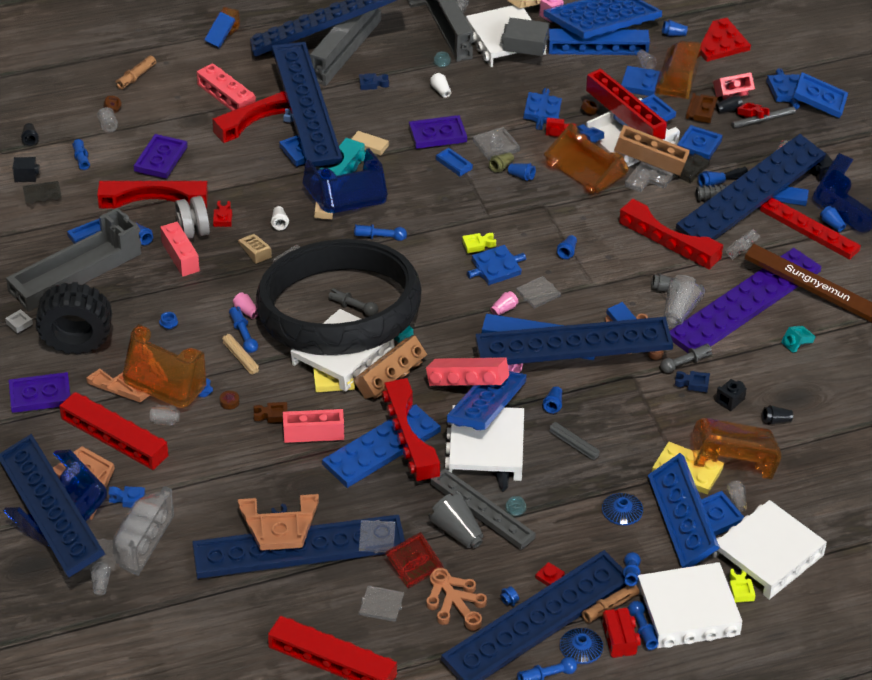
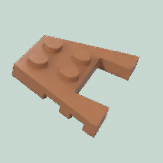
M143 339L131 347V353L139 358L140 361L115 378L98 369L86 377L89 385L137 402H142L168 384L169 376L160 362L156 360L146 340Z
M82 446L61 459V463L53 467L60 480L86 494L84 499L77 505V508L81 515L92 520L115 467L110 461Z
M319 494L300 495L301 511L257 514L256 498L238 499V508L260 550L303 548L319 503Z

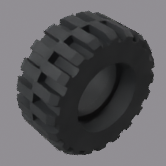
M66 282L62 283L61 286L55 285L51 287V290L48 289L39 300L35 321L36 331L49 347L53 346L57 351L62 350L67 354H70V352L75 354L91 352L92 349L96 350L104 344L109 336L112 318L111 305L102 293H99V290L96 288L92 289L87 284L80 285L78 282L68 284ZM74 315L85 319V321H71L62 316Z

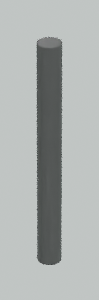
M793 106L769 112L770 115H764L763 119L754 116L734 121L731 125L734 129L793 114L796 110Z

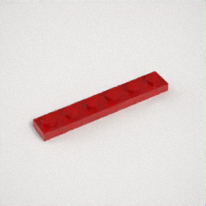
M774 198L769 199L760 207V211L849 260L860 251L861 245Z

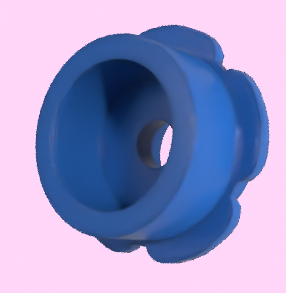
M165 312L161 315L159 324L166 329H172L177 326L178 320L173 312Z
M509 586L501 590L500 598L506 606L510 604L514 607L515 603L519 601V596L515 589Z

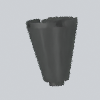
M455 491L456 495L454 496L449 493L432 508L434 513L432 516L429 513V520L465 547L477 548L483 542V533L460 491Z

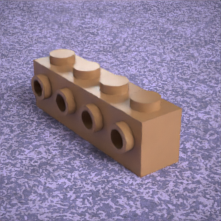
M623 125L614 151L679 176L690 152L688 149Z
M415 335L405 338L356 376L353 381L365 399L370 397L376 399L382 395L384 382L394 381L399 377L406 376L410 372L409 369L411 367L414 368L423 362L422 358L427 353Z

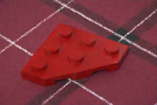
M726 17L712 21L699 47V54L708 62L750 51L751 44Z

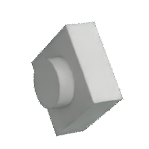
M21 309L5 318L6 324L16 333L33 325L32 319Z

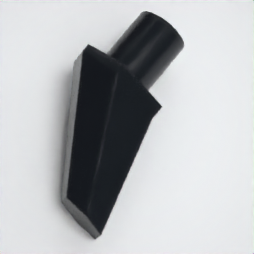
M744 166L724 174L726 179H738L748 172V169Z
M497 471L496 475L501 491L504 492L508 488L510 472Z

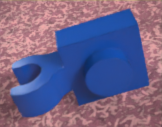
M584 124L576 126L580 130V134H577L579 139H583L588 143H596L598 140L604 139V132L595 127L587 128Z
M125 486L124 491L118 487H109V502H122L123 507L143 508L145 487Z

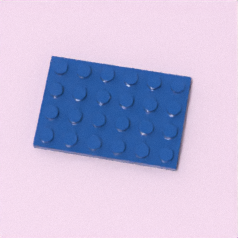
M579 0L545 9L543 16L557 23L560 27L566 28L571 33L580 36V38L589 39L591 36L614 32L617 29L628 28L635 24L639 25L645 21H654L656 18L662 17V10L643 0Z

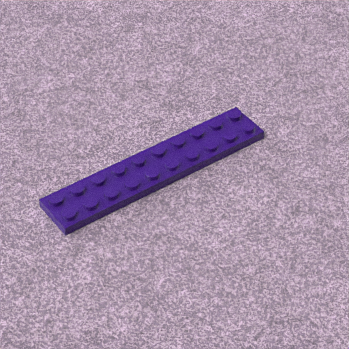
M795 248L780 256L814 274L821 272V265ZM762 268L671 329L672 341L687 353L690 348L695 349L704 344H709L711 347L799 286Z

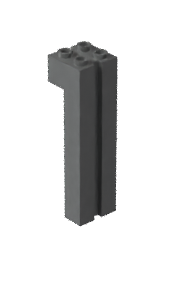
M407 0L410 8L421 5L427 6L457 62L473 59V47L470 44L473 43V30L456 0Z
M379 8L336 24L313 50L310 58L319 84L326 86L380 23L381 10Z
M118 208L100 216L101 231L7 277L8 292L15 299H19L20 304L29 312L38 307L40 298L48 289L51 290V287L55 285L61 286L62 283L66 282L68 284L78 282V284L82 285L141 255L140 246L142 244L139 238L140 228L138 224L131 221L128 215Z

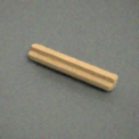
M231 334L223 336V343L252 375L258 373V364Z

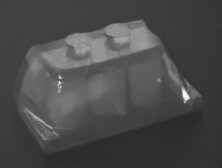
M164 486L160 492L150 493L136 500L113 538V559L126 571L135 575L140 574L173 519L172 488Z

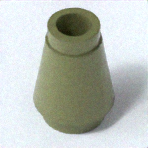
M510 152L492 156L489 160V167L493 172H502L514 161V156Z

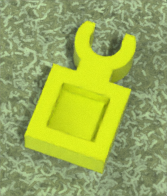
M480 233L462 236V242L467 253L484 251L485 247L493 248L496 246V239H494L493 233H487L485 236H481Z
M731 569L729 587L734 601H755L756 595L751 579H746V572L741 569V575H737L734 573V569Z

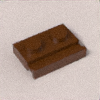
M693 93L686 113V119L691 117L696 121L711 123L718 97L703 94L697 96L696 93Z

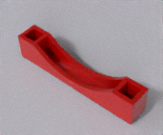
M282 91L213 118V132L223 143L239 138L246 127L261 118L285 114V109H290L285 92Z
M99 181L97 194L99 209H116L135 201L148 199L173 202L185 199L190 206V199L196 196L203 198L207 209L208 183L207 181Z
M635 199L630 200L620 209V224L709 270L722 258L723 244L709 237L685 235L667 228L654 218L647 205Z
M408 378L384 382V391H382L383 402H387L388 415L393 417L394 431H398V442L400 445H403L404 458L409 460L410 474H414L416 481L440 477V461L435 448L419 439L407 421L408 413L413 405V391Z

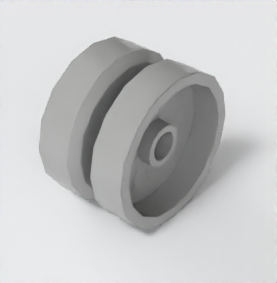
M201 196L192 197L190 199V206L185 199L175 201L176 220L187 238H193L195 232L199 237L209 235V220L203 198Z

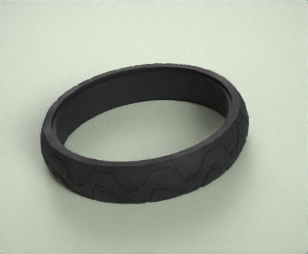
M360 239L327 240L300 247L276 260L266 270L259 283L256 293V308L259 319L269 334L278 342L291 349L317 355L351 354L387 343L401 334L410 325L420 306L421 283L417 271L410 261L400 252L389 246ZM354 269L376 272L392 278L404 289L399 299L385 310L364 319L345 323L322 324L305 322L283 314L274 306L278 295L293 283L314 274L333 270Z

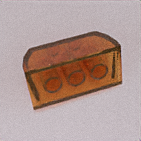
M680 41L672 45L671 48H668L656 87V94L689 99L701 58L702 43Z

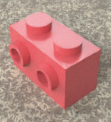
M752 72L713 81L716 97H722L723 100L733 94H739L740 96L749 95L748 92L755 89Z

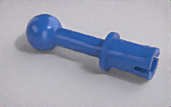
M373 224L371 226L355 225L354 236L370 237V239H373V235L385 236L401 241L406 239L407 231L403 227L389 230L374 228Z
M237 306V309L232 307L229 310V314L233 319L234 328L240 330L244 339L243 349L248 353L257 351L258 343L255 339L251 338L246 327L248 320L244 318L240 307Z
M630 552L624 558L626 566L623 570V575L628 586H635L638 575H640L638 566L641 563V558L637 553Z
M632 601L628 606L629 613L636 618L639 624L638 633L647 649L653 650L659 645L654 634V626L648 624L643 615L645 612L644 604L640 601Z
M565 657L561 660L560 664L545 668L535 665L532 669L519 671L517 678L518 680H544L545 676L560 672L572 674L577 669V662L572 657Z

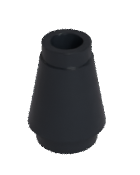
M733 94L717 103L716 108L719 113L737 111V108L742 106L743 102L739 94Z
M27 123L24 125L21 140L24 144L32 146L37 143L39 135L34 125Z
M769 405L763 408L762 419L768 425L792 422L793 411Z

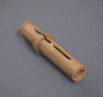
M149 55L133 69L127 70L121 78L116 80L117 87L124 89L130 83H134L140 75L156 64L154 62L156 59Z
M627 585L609 597L596 601L595 605L582 611V617L585 622L591 623L600 616H603L605 610H612L639 595L637 585Z

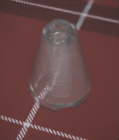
M676 275L675 278L670 279L664 310V317H666L668 327L674 328L677 325H682L703 299L705 289L702 284L699 286L695 283L696 279L686 275Z

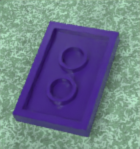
M460 115L409 121V129L416 149L467 142V134Z
M154 134L134 164V171L167 179L188 147L187 141Z
M68 372L9 379L12 413L60 407L59 405L71 396Z

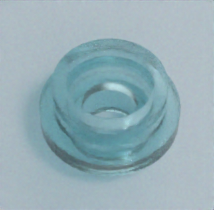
M438 52L434 57V63L440 67H444L451 62L447 52Z
M513 496L507 501L506 510L511 515H521L526 511V503L523 498Z

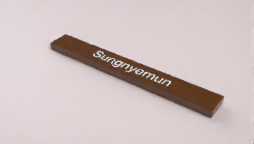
M753 244L745 254L744 259L872 322L871 301L756 244Z

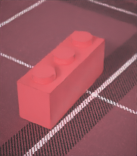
M174 222L161 226L162 244L182 277L199 272L198 254L179 223Z
M343 409L283 412L284 443L344 440Z

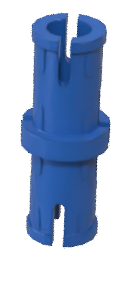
M76 139L72 143L75 151L74 157L78 161L79 168L86 170L90 166L88 151L84 147V142L81 139Z

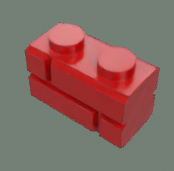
M627 608L605 610L603 612L602 625L611 657L616 658L623 655L632 656L637 654V647L641 645L639 633L634 631L636 628L635 617L630 616L629 609Z

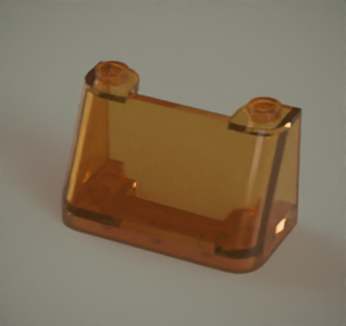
M570 123L544 153L547 159L546 163L554 169L556 167L585 186V189L591 194H598L627 174L629 168L621 154L606 152L589 141L586 135L578 134V128Z
M138 324L131 332L123 369V381L127 385L179 408L187 407L207 386L204 353L197 349L188 348L177 355L148 342L151 338V331Z
M709 418L698 420L693 428L694 466L704 467L707 460L712 459V462H716L719 456L755 462V469L762 470V478H773L781 461V450L772 431Z

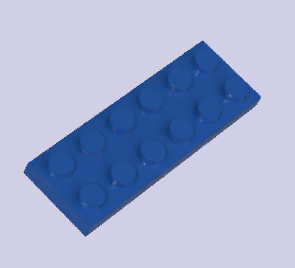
M509 371L510 376L502 385H474L447 415V422L453 423L456 426H467L475 430H485L525 384L527 374Z
M416 404L411 407L407 421L419 439L425 442L441 432V426ZM393 418L323 458L322 465L348 488L403 455V445H400L398 442V431H394Z
M679 453L648 474L681 566L686 568L693 567L720 549L686 459Z

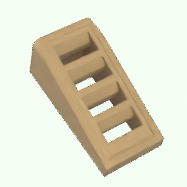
M255 234L238 240L240 246L255 264L272 258L269 245Z

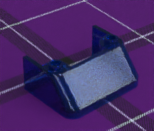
M370 148L366 149L363 171L336 176L328 168L317 170L310 160H306L303 184L323 211L337 213L386 202L388 192L383 165Z
M838 153L816 188L813 198L823 208L828 206L835 208L843 221L857 231L867 233L872 230V210L847 194L852 183L850 178L844 174L853 159Z
M57 450L53 454L66 467L60 476V480L81 515L87 521L106 499V487L71 450ZM20 507L4 508L3 512L25 534L51 548L31 514L27 515Z

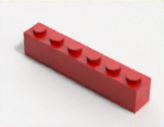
M602 69L587 74L586 91L629 127L659 139H665L667 122Z
M74 392L59 405L62 420L151 470H154L169 456L168 445L163 438L151 434L148 430L142 429L132 421L122 418L116 412L104 408L101 404L93 402L84 395L82 396Z
M280 616L268 633L269 648L347 680H394L397 676V662L391 658L380 656L371 650L360 648L351 642H345L331 634H325L311 626L300 624L291 618Z

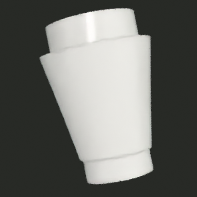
M441 73L434 74L430 79L431 86L443 98L449 97L451 90L445 75Z
M277 206L273 209L271 225L276 230H284L289 224V219L281 206Z

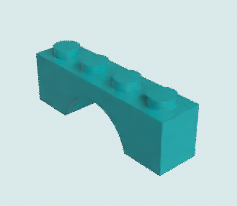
M345 138L339 145L343 161L335 167L320 168L312 178L313 192L327 197L329 195L333 197L336 192H339L344 182L348 181L352 172H355L361 161L365 160V144Z

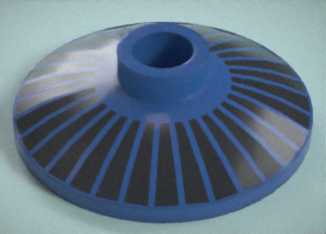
M616 493L604 500L602 512L608 521L626 526L640 520L643 515V505L633 495Z
M575 628L567 631L562 636L560 650L564 657L574 658L577 664H588L596 661L601 656L603 642L594 631L586 628Z

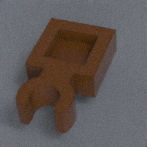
M287 402L267 403V407L255 405L254 421H262L268 418V423L283 422V412H288Z

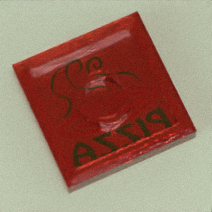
M421 532L385 553L407 588L429 577L435 569L443 568L442 563Z

